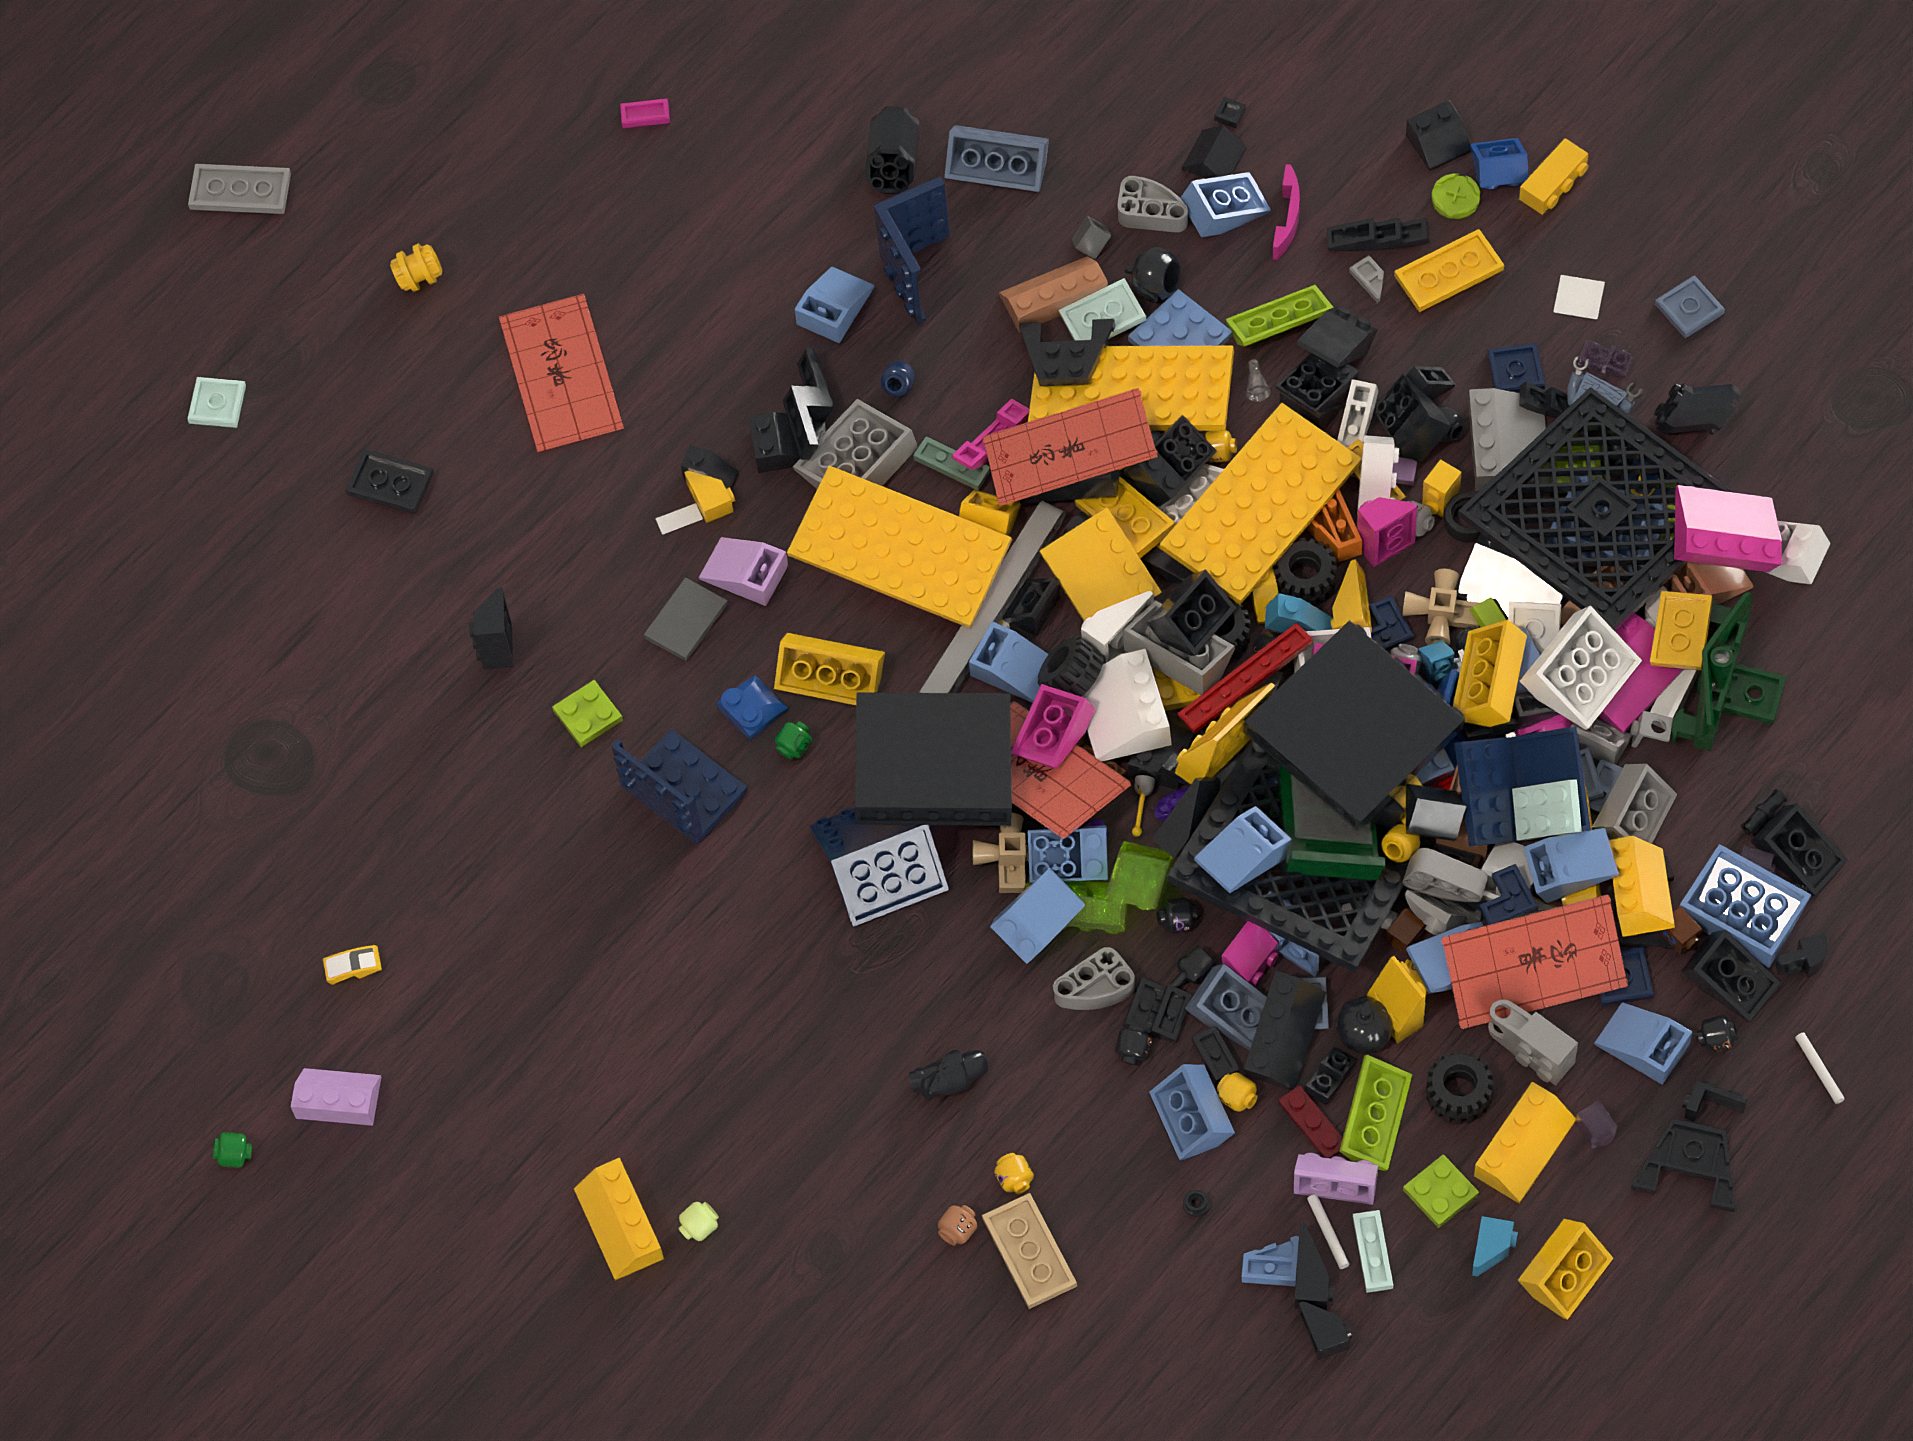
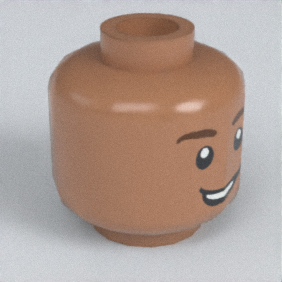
M956 1205L949 1207L938 1221V1234L940 1237L953 1246L955 1244H964L977 1229L974 1211L966 1205L962 1207Z

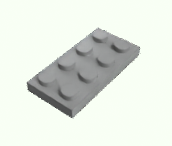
M195 164L188 202L189 209L284 214L291 177L290 168Z

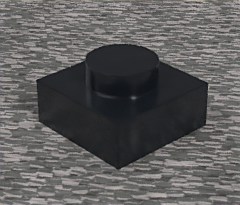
M1223 97L1214 115V121L1237 128L1246 111V104Z

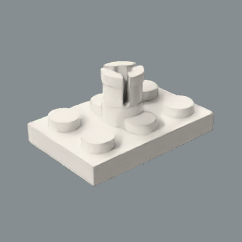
M1510 601L1508 620L1520 630L1526 628L1539 655L1542 654L1560 631L1561 604Z

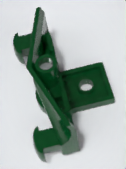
M1745 591L1737 604L1732 608L1716 604L1717 599H1713L1709 627L1715 628L1717 631L1702 650L1703 668L1697 683V693L1699 696L1697 717L1684 714L1685 708H1681L1676 712L1673 717L1670 740L1673 745H1675L1677 737L1694 741L1693 747L1711 751L1722 712L1773 725L1786 676L1736 664L1752 606L1753 597L1750 592ZM1750 690H1757L1762 696L1753 699L1747 693Z

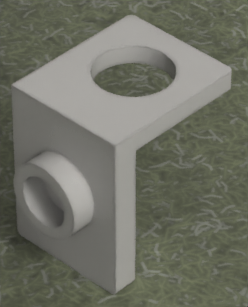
M1643 711L1637 721L1634 720L1630 730V735H1633L1631 747L1636 748L1643 736L1668 742L1673 718ZM1652 722H1662L1665 725V732H1654L1651 728Z

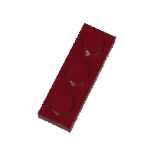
M1300 1085L1278 1100V1104L1322 1158L1331 1159L1341 1153L1339 1151L1343 1137Z

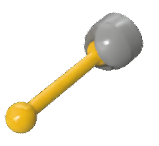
M1146 775L1136 776L1134 782L1135 791L1140 795L1136 824L1132 829V834L1135 837L1142 834L1140 826L1145 796L1150 795L1155 787L1156 780Z

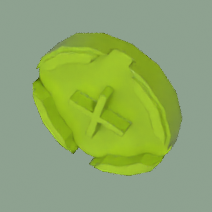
M1455 173L1445 175L1436 181L1432 190L1434 209L1447 218L1461 219L1468 217L1475 212L1479 205V187L1472 178L1466 175L1465 177Z

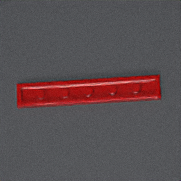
M1296 622L1178 712V717L1193 734H1196L1221 715L1227 707L1234 705L1313 644V639Z

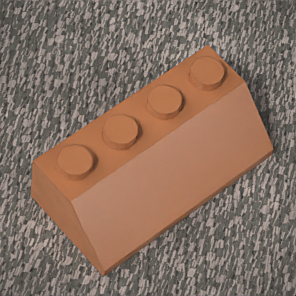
M1087 256L1001 291L999 296L1020 333L1019 323H1044L1060 316V309L1107 287L1108 282L1099 264Z

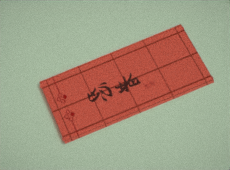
M584 294L499 316L537 452L624 429Z
M1139 388L983 436V443L985 444L999 505L1002 506L1158 457L1141 397L1142 392Z
M1015 701L1010 703L1011 751L1029 713L1027 709ZM1077 744L1057 769L1011 754L1012 803L1062 839L1066 838L1131 786L1130 781Z
M1609 895L1441 937L1461 1029L1491 1022L1490 1008L1494 1002L1501 999L1511 1001L1524 1011L1530 1012L1627 987L1628 980L1625 975ZM1503 1006L1498 1007L1495 1010V1014L1502 1019L1507 1018L1510 1015V1010Z

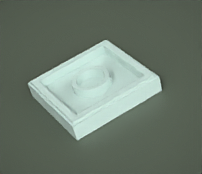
M197 377L188 415L189 424L237 428L246 388L245 381Z

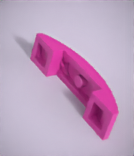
M1288 164L1285 166L1283 179V198H1290L1286 227L1276 226L1273 260H1278L1288 249L1295 236L1299 221V185L1292 166Z
M1013 399L1009 400L997 412L996 420L972 443L966 441L952 454V459L971 470L985 465L989 462L984 439L1023 427L1029 417V408Z

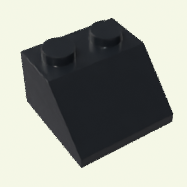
M1450 100L1407 119L1406 136L1429 171L1471 152L1470 142L1462 119Z

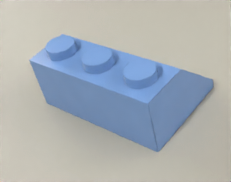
M1183 1064L1149 1092L1179 1160H1185L1216 1148L1235 1133L1204 1065Z

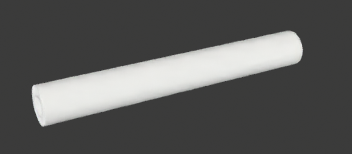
M1804 1032L1798 1034L1795 1039L1835 1104L1841 1103L1845 1098Z
M1317 1194L1309 1196L1307 1200L1339 1268L1344 1269L1350 1264Z

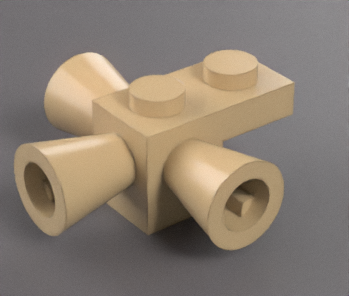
M1438 569L1434 572L1435 588H1431L1430 599L1407 591L1405 592L1403 616L1428 614V624L1431 625L1425 642L1430 645L1442 640L1449 646V626L1466 628L1471 625L1479 627L1469 610L1480 602L1456 600L1457 590H1455L1459 574L1451 569Z
M1012 813L1011 826H1000L1001 833H999L998 845L973 840V866L998 861L999 893H1022L1025 890V861H1029L1028 845H1025V833H1021L1024 818L1017 813Z

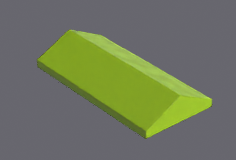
M1313 285L1227 318L1226 323L1229 329L1233 331L1236 343L1241 346H1247L1319 318L1327 310L1334 307L1319 288Z
M1369 1055L1364 1056L1339 1152L1353 1162L1365 1160L1373 1163V1165H1378V1170H1388L1412 1074Z

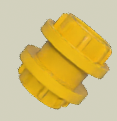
M419 243L413 245L414 253L406 256L403 251L396 253L397 258L391 260L392 272L402 290L407 291L411 289L413 292L420 290L419 282L426 279L431 285L437 282L436 277L442 275V267L433 248L427 244L421 246Z

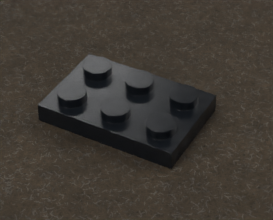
M364 449L346 488V493L352 497L416 515L434 472L432 468Z

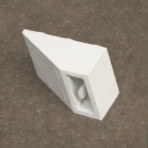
M1777 521L1782 539L1781 565L1766 573L1789 582L1812 584L1829 548V540L1819 525Z
M1515 842L1495 844L1481 869L1488 874V880L1481 901L1488 902L1501 896L1492 879V873L1513 864L1517 865L1532 894L1535 886L1523 847L1525 846Z

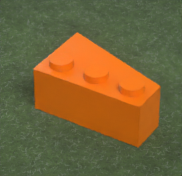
M1338 490L1306 529L1319 543L1325 544V549H1331L1333 552L1332 556H1335L1336 561L1339 563L1362 555V539L1342 494Z

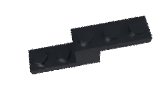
M806 348L797 363L804 386H791L783 399V405L801 460H810L819 446V439L815 434L813 421L824 422L833 409V400L827 389V381L821 370V362L817 358L815 349Z

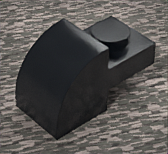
M1825 933L1799 939L1796 951L1778 955L1775 966L1778 975L1786 973L1787 975H1794L1802 969L1805 970L1807 978L1815 975L1822 968L1828 947Z

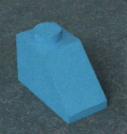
M1482 1216L1472 1276H1479L1509 1256L1510 1247H1516L1518 1232L1513 1231L1514 1222Z

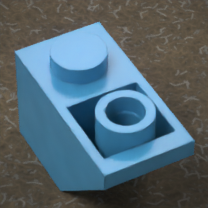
M1442 640L1418 649V653L1422 656L1421 669L1429 684H1439L1454 669L1455 654Z

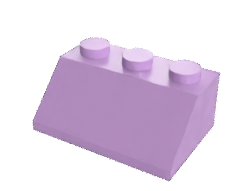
M304 1068L294 1085L291 1109L296 1119L373 1126L382 1077L381 1075Z
M1315 1153L1298 1154L1294 1171V1194L1307 1196L1317 1194L1321 1198L1373 1205L1378 1165H1373V1163L1365 1160L1350 1162L1342 1157L1322 1158Z

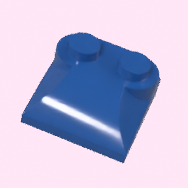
M756 675L736 688L727 689L722 694L721 700L717 702V708L750 741L789 710Z

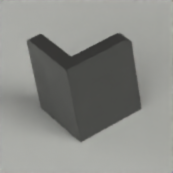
M1086 216L1071 240L1077 250L1095 259L1110 239L1111 234L1107 226Z

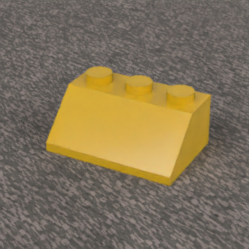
M1563 1219L1518 1281L1534 1299L1568 1320L1613 1260V1257L1584 1223Z

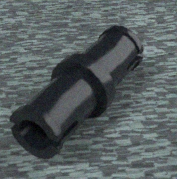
M1774 789L1772 794L1762 804L1759 803L1755 806V811L1741 824L1742 830L1753 837L1765 822H1769L1773 814L1787 801L1784 793Z

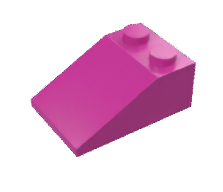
M1041 684L1011 754L1057 769L1086 732L1096 709L1086 698Z

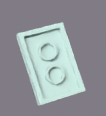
M1125 278L1059 310L1060 316L1074 341L1091 340L1092 319H1115L1116 327L1114 332L1111 331L1109 338L1147 320Z
M1565 780L1512 789L1517 840L1582 832L1577 780Z

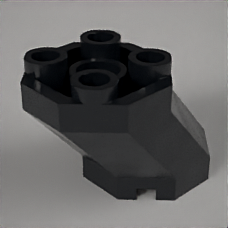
M886 106L870 122L866 158V180L874 190H878L880 193L899 194L905 191L915 178L919 142V120L916 117L913 118L905 107Z
M1675 383L1668 393L1669 398L1665 403L1661 402L1654 412V415L1657 416L1655 420L1656 429L1664 434L1705 430L1713 435L1715 433L1714 428L1720 430L1733 414L1736 407L1732 403L1734 399L1739 401L1741 397L1740 389L1733 384L1692 388L1686 383L1681 385Z

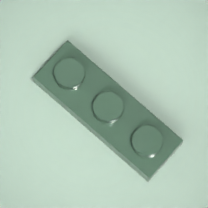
M926 436L913 455L914 460L979 491L990 474L991 468L983 465L971 470L952 459V454L956 450Z

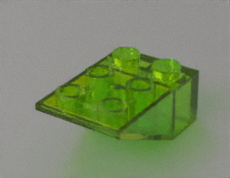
M1124 841L1119 850L1105 898L1112 900L1116 904L1129 903L1137 905V907L1144 910L1156 909L1169 883L1166 879L1172 869L1173 857L1163 849Z

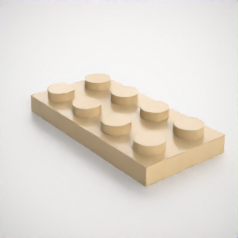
M1030 1193L982 1215V1219L1028 1309L1077 1287V1282Z

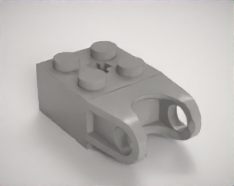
M1503 999L1492 1004L1490 1008L1491 1020L1488 1025L1490 1035L1514 1054L1516 1060L1521 1065L1531 1067L1536 1071L1540 1079L1545 1082L1550 1081L1556 1086L1575 1064L1578 1042L1537 1012L1530 1015L1511 1001ZM1503 1006L1510 1010V1015L1500 1018L1495 1014V1010ZM1494 1024L1497 1025L1503 1033L1495 1031L1493 1027Z

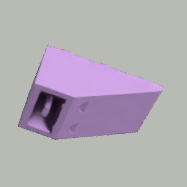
M721 537L699 579L766 606L788 567L786 551L763 542Z

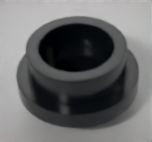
M1190 1191L1183 1199V1208L1191 1216H1202L1209 1209V1198L1202 1191ZM1194 1201H1198L1201 1203V1206L1194 1208L1191 1204Z

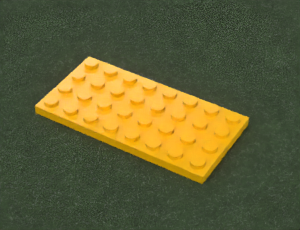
M1106 346L1102 350L1100 361L1089 384L1040 386L1034 372L1027 426L1140 391L1151 431H1166L1182 415L1198 431H1225L1234 357L1233 346Z
M1281 403L1163 539L1159 548L1194 573L1206 569L1226 596L1241 605L1361 464L1362 458Z
M829 465L787 554L790 557L971 629L1012 542V538Z

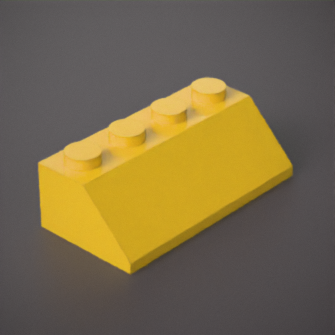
M1509 620L1468 631L1453 707L1458 708L1462 712L1467 723L1492 727L1510 722L1527 635Z
M787 633L780 641L774 689L856 705L857 692L877 693L882 677L885 652Z
M1635 836L1609 840L1619 876L1613 878V885L1622 936L1675 928L1663 849Z
M1532 1082L1475 1164L1474 1177L1520 1204L1576 1122V1118L1554 1094Z
M620 1157L595 1168L574 1188L615 1280L664 1259L661 1247Z

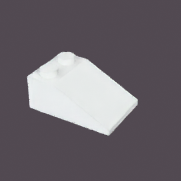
M1147 591L1097 611L1092 618L1089 617L1084 621L1081 627L1082 639L1103 655V664L1124 654L1123 629L1154 602V594L1151 591Z

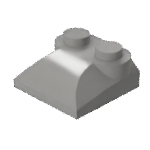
M1407 890L1405 893L1411 910L1427 925L1425 930L1434 935H1439L1464 925L1467 919L1463 914L1430 895L1412 890Z

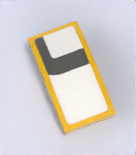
M376 945L355 948L323 958L326 979L332 985L352 976L360 979L382 970Z

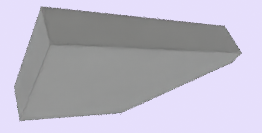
M1368 255L1351 266L1349 272L1378 303L1381 298L1384 271Z

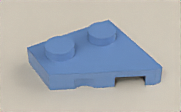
M1293 1236L1289 1242L1280 1245L1273 1243L1261 1250L1244 1253L1242 1282L1295 1286L1299 1236Z

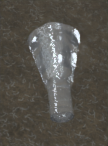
M1253 359L1248 362L1250 374L1246 396L1249 400L1260 402L1269 397L1271 391L1259 370L1258 361Z

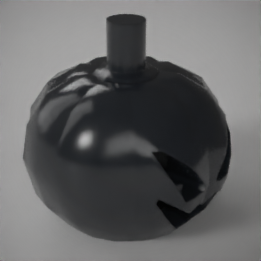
M1149 248L1136 258L1134 265L1127 264L1125 266V273L1132 275L1133 288L1146 301L1157 302L1165 300L1176 292L1181 279V266L1177 258L1170 251L1164 248Z
M1361 996L1347 1001L1336 1018V1031L1340 1041L1349 1050L1358 1054H1370L1380 1051L1389 1042L1394 1032L1393 1022L1386 1007L1380 1001L1370 996Z

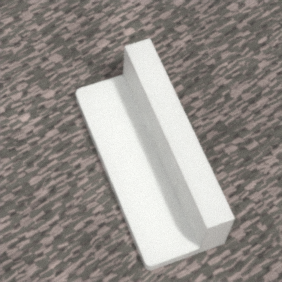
M1684 669L1656 699L1650 712L1673 718L1676 712L1683 708L1701 670ZM1652 722L1653 725L1665 729V725L1662 722Z

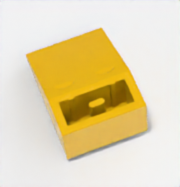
M1393 956L1370 988L1367 996L1380 1001L1386 1007L1393 1022L1394 1032L1391 1036L1399 1043L1423 1027L1426 991L1420 982H1415L1411 978L1407 965L1403 961L1399 962Z

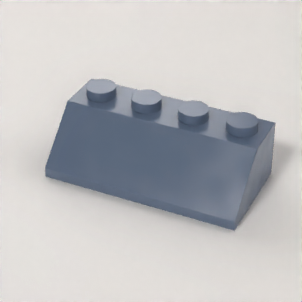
M954 125L949 131L944 178L1039 192L1047 161L1049 139Z

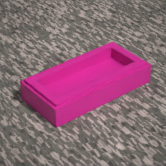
M668 98L620 104L623 128L670 123Z

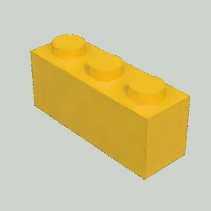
M1565 138L1520 186L1519 200L1542 215L1548 209L1554 208L1560 195L1563 192L1567 193L1573 186L1574 180L1578 176L1582 177L1589 167L1587 164L1588 153Z

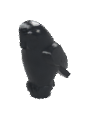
M952 1050L943 1058L924 1068L918 1067L915 1071L909 1072L913 1093L920 1091L926 1100H932L941 1094L945 1096L959 1093L970 1088L971 1082L986 1074L988 1063L984 1052L981 1050H973L963 1054L958 1050Z

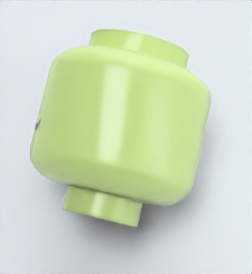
M694 1202L679 1215V1220L682 1224L679 1230L688 1240L693 1237L697 1241H702L717 1229L718 1224L716 1220L719 1216L707 1202L703 1204Z

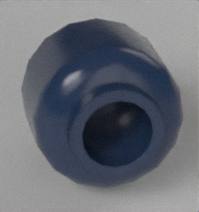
M903 361L890 363L881 376L883 390L887 394L896 397L905 395L915 381L913 368Z

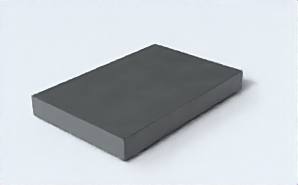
M685 577L647 629L644 638L680 659L687 661L728 605V602L721 596Z

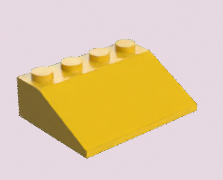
M1108 508L1103 509L1039 551L1083 621L1089 617L1092 618L1097 611L1147 591H1151L1154 597L1162 593Z
M1270 683L1239 700L1232 708L1227 707L1217 722L1212 721L1203 736L1198 735L1188 750L1183 749L1176 759L1178 765L1175 773L1190 784H1192L1195 778L1214 777L1250 742L1251 739L1243 733L1244 721L1272 695L1275 685Z

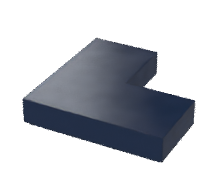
M1392 595L1369 605V611L1378 625L1372 628L1371 638L1374 642H1380L1386 651L1398 647L1399 644H1405L1414 640V635Z
M1516 864L1492 873V879L1501 896L1479 905L1487 925L1499 923L1523 913L1526 916L1538 911L1539 907Z

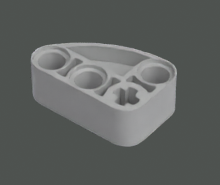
M1138 176L1125 177L1121 182L1118 199V221L1123 227L1166 232H1182L1187 228V206L1170 189L1158 182Z
M1420 848L1410 858L1403 884L1412 890L1433 897L1462 902H1479L1482 899L1488 874L1432 849Z
M1104 947L1054 982V1000L1058 1006L1074 1010H1092L1112 1006L1134 993V973L1117 951L1110 947ZM1083 975L1092 976L1090 980L1085 981L1081 979ZM1123 979L1129 981L1126 985H1119L1117 982ZM1063 989H1068L1072 991L1068 995H1062L1059 993Z

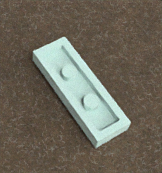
M1380 1211L1353 1214L1366 1293L1393 1289Z

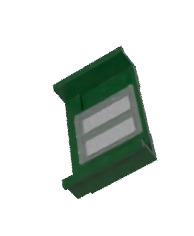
M1279 764L1283 832L1292 839L1285 857L1286 872H1297L1302 875L1379 880L1381 871L1385 868V858L1378 857L1376 824L1368 822L1357 832Z

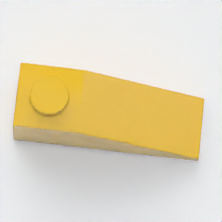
M1355 559L1349 564L1332 607L1333 619H1331V626L1333 630L1341 629L1350 620L1353 624L1360 625L1362 628L1370 627V632L1372 633L1365 573Z

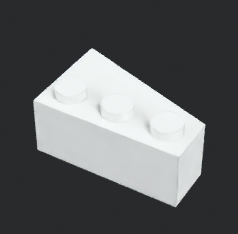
M1363 435L1358 509L1366 501H1373L1378 497L1394 499L1390 498L1391 488H1396L1397 473H1392L1393 463H1398L1399 448H1394V439L1391 437Z

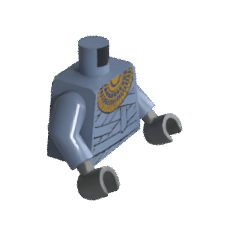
M1580 356L1575 357L1573 365L1576 370L1572 372L1567 387L1568 405L1573 404L1591 387L1629 415L1635 405L1634 400L1644 395V389L1640 388L1638 393L1634 395L1633 388L1636 386V383H1630L1625 392L1588 372L1583 375V370L1589 367L1590 362L1586 359L1585 366L1580 368L1577 364Z

